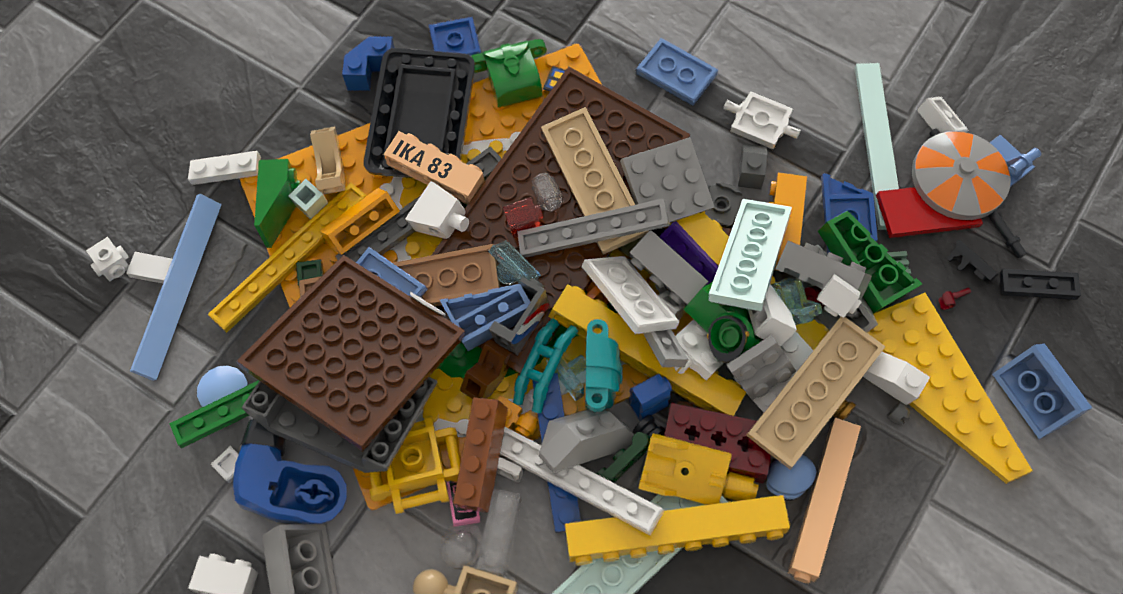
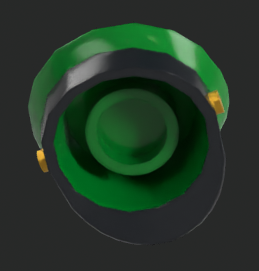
M728 311L720 314L709 327L707 334L709 347L713 356L719 361L731 362L754 345V332L751 324L746 317L737 312Z

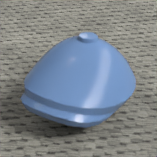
M803 454L791 470L777 459H774L768 470L767 489L776 496L783 495L784 499H796L813 484L816 478L815 466Z

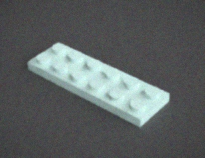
M747 199L742 200L709 292L710 302L762 311L791 216L792 207Z

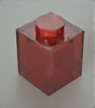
M531 197L503 207L513 238L518 237L517 231L541 226L539 220L544 218L539 204H533Z

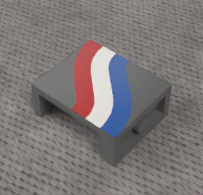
M522 277L520 280L528 299L532 301L514 329L510 330L496 321L489 328L495 343L517 356L550 306L544 285L533 278L529 281Z

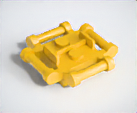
M432 416L424 417L423 421L415 422L386 471L389 484L382 485L380 472H369L372 485L370 490L371 500L381 501L388 496H392L396 514L403 513L404 509L440 500L441 503L450 501L446 482H457L461 464L456 443L458 438L457 430L449 427L435 431ZM442 441L446 442L451 469L443 470L438 442ZM436 484L438 486V490L403 499L401 497V493Z

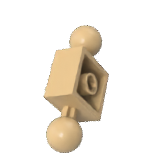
M465 565L463 566L457 586L449 585L446 577L434 569L421 572L413 583L414 594H517L519 589L515 581Z

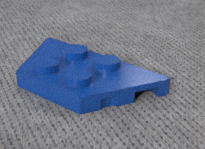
M827 173L822 174L821 183L825 223L848 211L871 233L870 236L877 241L873 193L864 189H858L848 182L844 181L842 183L830 178L831 175Z

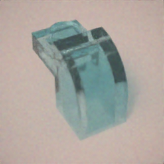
M786 278L771 284L791 312L795 326L814 320V316L823 313L820 303L806 299L802 280Z

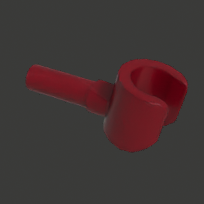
M970 288L954 293L951 291L945 292L938 299L941 309L947 310L955 307V299L971 293Z

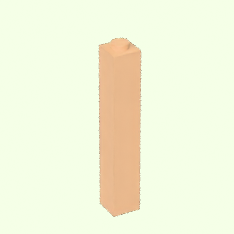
M835 418L830 425L788 570L789 574L794 575L793 578L803 583L815 582L820 575L861 428L859 425Z

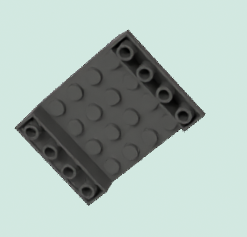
M429 377L363 451L260 381L243 404L242 409L273 434L362 472H381L388 470L437 385V380Z

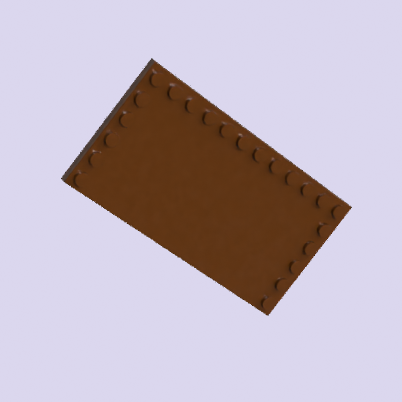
M569 66L465 208L466 213L464 217L469 219L467 229L463 232L455 229L449 238H443L432 253V255L494 244L500 288L521 284L520 280L522 277L529 281L533 278L544 285L550 306L518 356L511 353L507 362V366L518 374L521 373L536 341L537 333L551 320L549 317L551 310L567 284L572 287L577 286L585 292L593 281L582 268L584 260L608 258L613 252L612 250L603 255L597 242L525 258L520 255L517 231L584 217L541 127L586 107L631 197L632 194L620 160L690 138V134ZM443 305L434 306L444 312L445 318L451 322ZM560 323L556 330L552 333V336L550 337L545 346H548V344L551 342L557 331L562 326ZM486 342L477 347L482 350Z

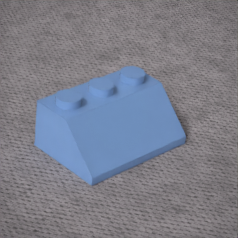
M1045 343L1033 345L992 374L1038 439L1067 425L1092 409L1091 405Z

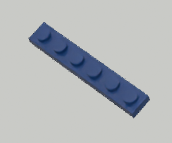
M554 373L548 386L549 389L543 403L542 413H537L541 442H543L549 421L564 417L558 373ZM532 380L533 389L539 382ZM548 482L555 533L566 532L565 524L581 522L577 496Z

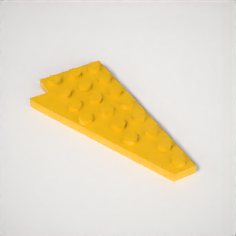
M920 294L873 314L878 325L869 331L868 334L886 346L882 352L908 362L930 377L919 397L909 403V405L1006 484L1030 474L1033 470L927 294Z

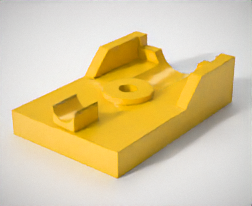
M652 433L638 489L663 496H677L706 505L719 504L732 454ZM687 468L689 473L684 475L681 473V469Z

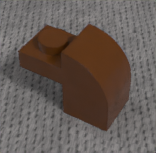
M491 339L488 340L483 346L478 363L466 372L459 391L471 399L473 397L487 399L504 379L509 369L507 362L511 353Z

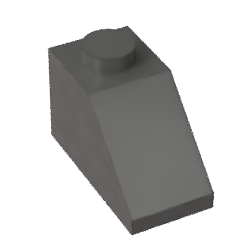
M742 145L738 187L762 189L767 164L766 146Z

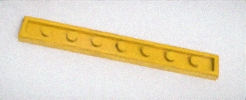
M350 183L347 185L345 191H341L209 312L208 316L227 333L297 268L296 263L303 262L326 241L320 233L321 229L367 195L354 184Z

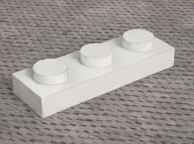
M258 151L190 160L188 180L192 185L258 176L259 160H261V155Z

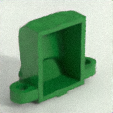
M542 39L523 41L511 45L508 43L500 45L499 48L483 51V53L471 56L475 62L474 73L487 71L498 108L543 96L540 76L534 62V58L541 57L547 52Z

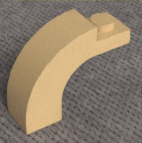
M330 127L312 131L310 137L317 166V177L315 180L317 190H320L323 195L345 191V175L336 128Z

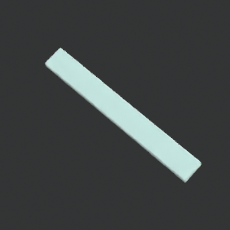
M879 63L856 64L855 74L878 230H887L876 194L878 191L899 189L880 65Z

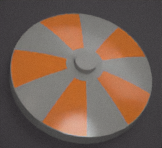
M959 131L937 134L921 146L912 164L913 183L921 198L935 211L950 218L975 220L988 216L1002 204L1010 189V171L1004 157L992 144L974 134Z

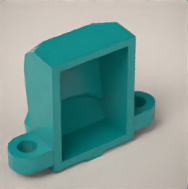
M595 319L587 326L585 409L600 412L604 409L612 408L614 405L616 392H618L622 383V365L620 363L618 343L608 338V325L603 320ZM595 328H600L602 332L600 334H596L593 332V330Z

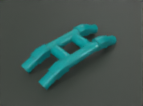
M553 318L537 333L536 341L514 386L513 403L523 405L529 379L539 382L536 384L533 392L532 412L542 413L543 403L546 399L552 377L563 353L566 352L567 347L572 342L571 340L578 333V329L570 325L564 334H561L556 340L554 349L545 346L552 333L559 326L558 321ZM540 355L550 358L543 373L534 369Z

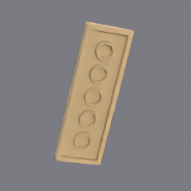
M586 107L541 127L583 216L635 205ZM649 230L598 241L597 244L604 255L645 236Z
M840 317L749 431L747 437L791 470L886 346L846 317Z

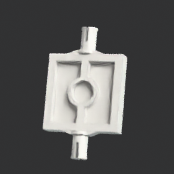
M751 91L746 100L740 105L729 100L724 105V110L736 114V119L730 132L771 149L775 148L779 138L784 134L796 139L800 134L801 130L788 125L793 108Z
M692 320L675 336L689 359L686 366L682 367L678 373L683 374L688 368H691L707 380L724 362L719 361L713 356L707 338L708 333L695 320Z

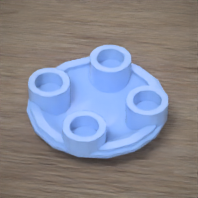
M218 366L209 370L201 378L197 387V398L200 405L204 407L247 386L248 382L244 374L237 368Z

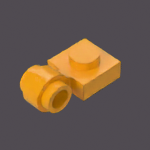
M500 395L497 400L508 408L505 427L511 430L513 425H515L514 431L526 438L533 436L538 428L536 425L538 419L529 413L520 416L523 411L522 408Z

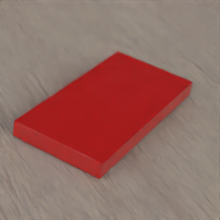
M915 187L878 191L876 194L889 238L978 228L983 224L981 218L959 220L935 211L921 198Z

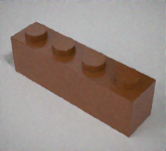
M473 397L453 501L454 505L464 510L486 513L490 511L508 408L499 400Z

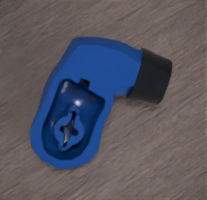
M255 419L249 420L240 444L241 450L235 463L233 479L235 501L242 509L272 521L286 524H321L331 521L342 512L347 499V487L339 471L330 466L303 465L293 461H282L281 456L285 454L286 439L271 433Z

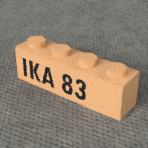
M399 131L384 153L388 166L426 185L432 181L466 205L469 204L485 182L483 172L479 167L473 164L467 165L461 162L457 156L453 154L447 155L433 144L426 145L420 142L416 136L409 133L406 135Z

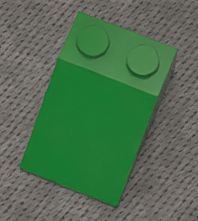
M289 159L259 160L254 226L266 248L273 246L296 208L289 195L301 184V180H297L296 169L292 168Z

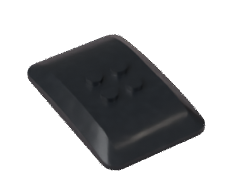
M391 48L384 53L364 155V167L367 172L373 175L412 178L388 166L384 157L385 151L399 131L406 135L408 133L412 134L420 142L426 145L433 144L441 152L447 155L453 154L461 160L475 70V62L470 55L404 48Z

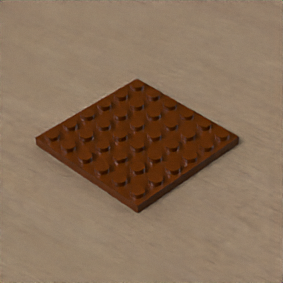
M343 255L237 360V364L241 369L363 451L462 341L465 336V330Z

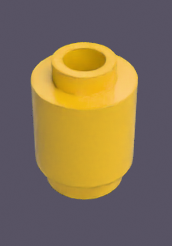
M729 471V474L726 475L722 495L724 498L735 501L755 499L758 484L754 483L753 477Z

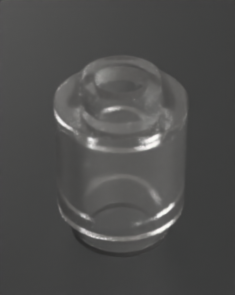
M542 173L534 177L532 180V190L541 209L548 211L557 210L561 206L564 197L554 177L550 176L549 173Z

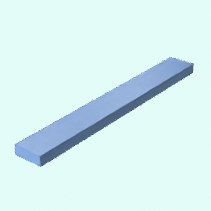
M202 194L196 196L130 372L152 381L157 380L222 205Z

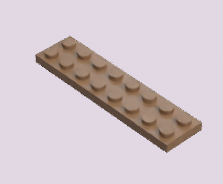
M494 244L393 263L427 287L428 290L421 298L433 306L442 305L440 299L448 298L449 300L464 297L465 294L472 293L474 295L500 288ZM321 277L300 280V297Z

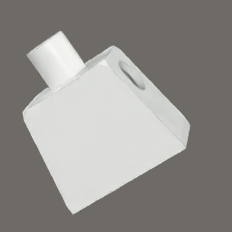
M430 181L405 218L415 231L444 239L449 238L455 229L463 232L469 225V219L464 217L466 210L461 203L432 181Z

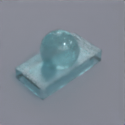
M508 241L492 245L488 251L499 262L497 274L499 281L504 284H513L516 281L520 283L522 277L529 281L531 278L538 280L541 276Z

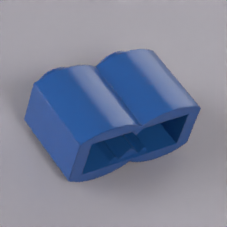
M656 374L630 388L631 397H629V404L639 421L669 406L668 400H670L672 387L666 377L662 378L660 374Z

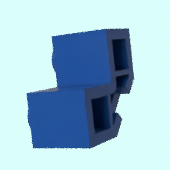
M368 37L344 55L342 75L347 90H370L372 71L380 72L384 53L391 48H395L392 37Z

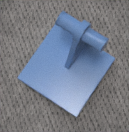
M1001 135L990 142L1001 153L1008 165L1011 177L1010 187L1035 168L1032 162L1041 156L1038 148H1033L1027 154H1021Z

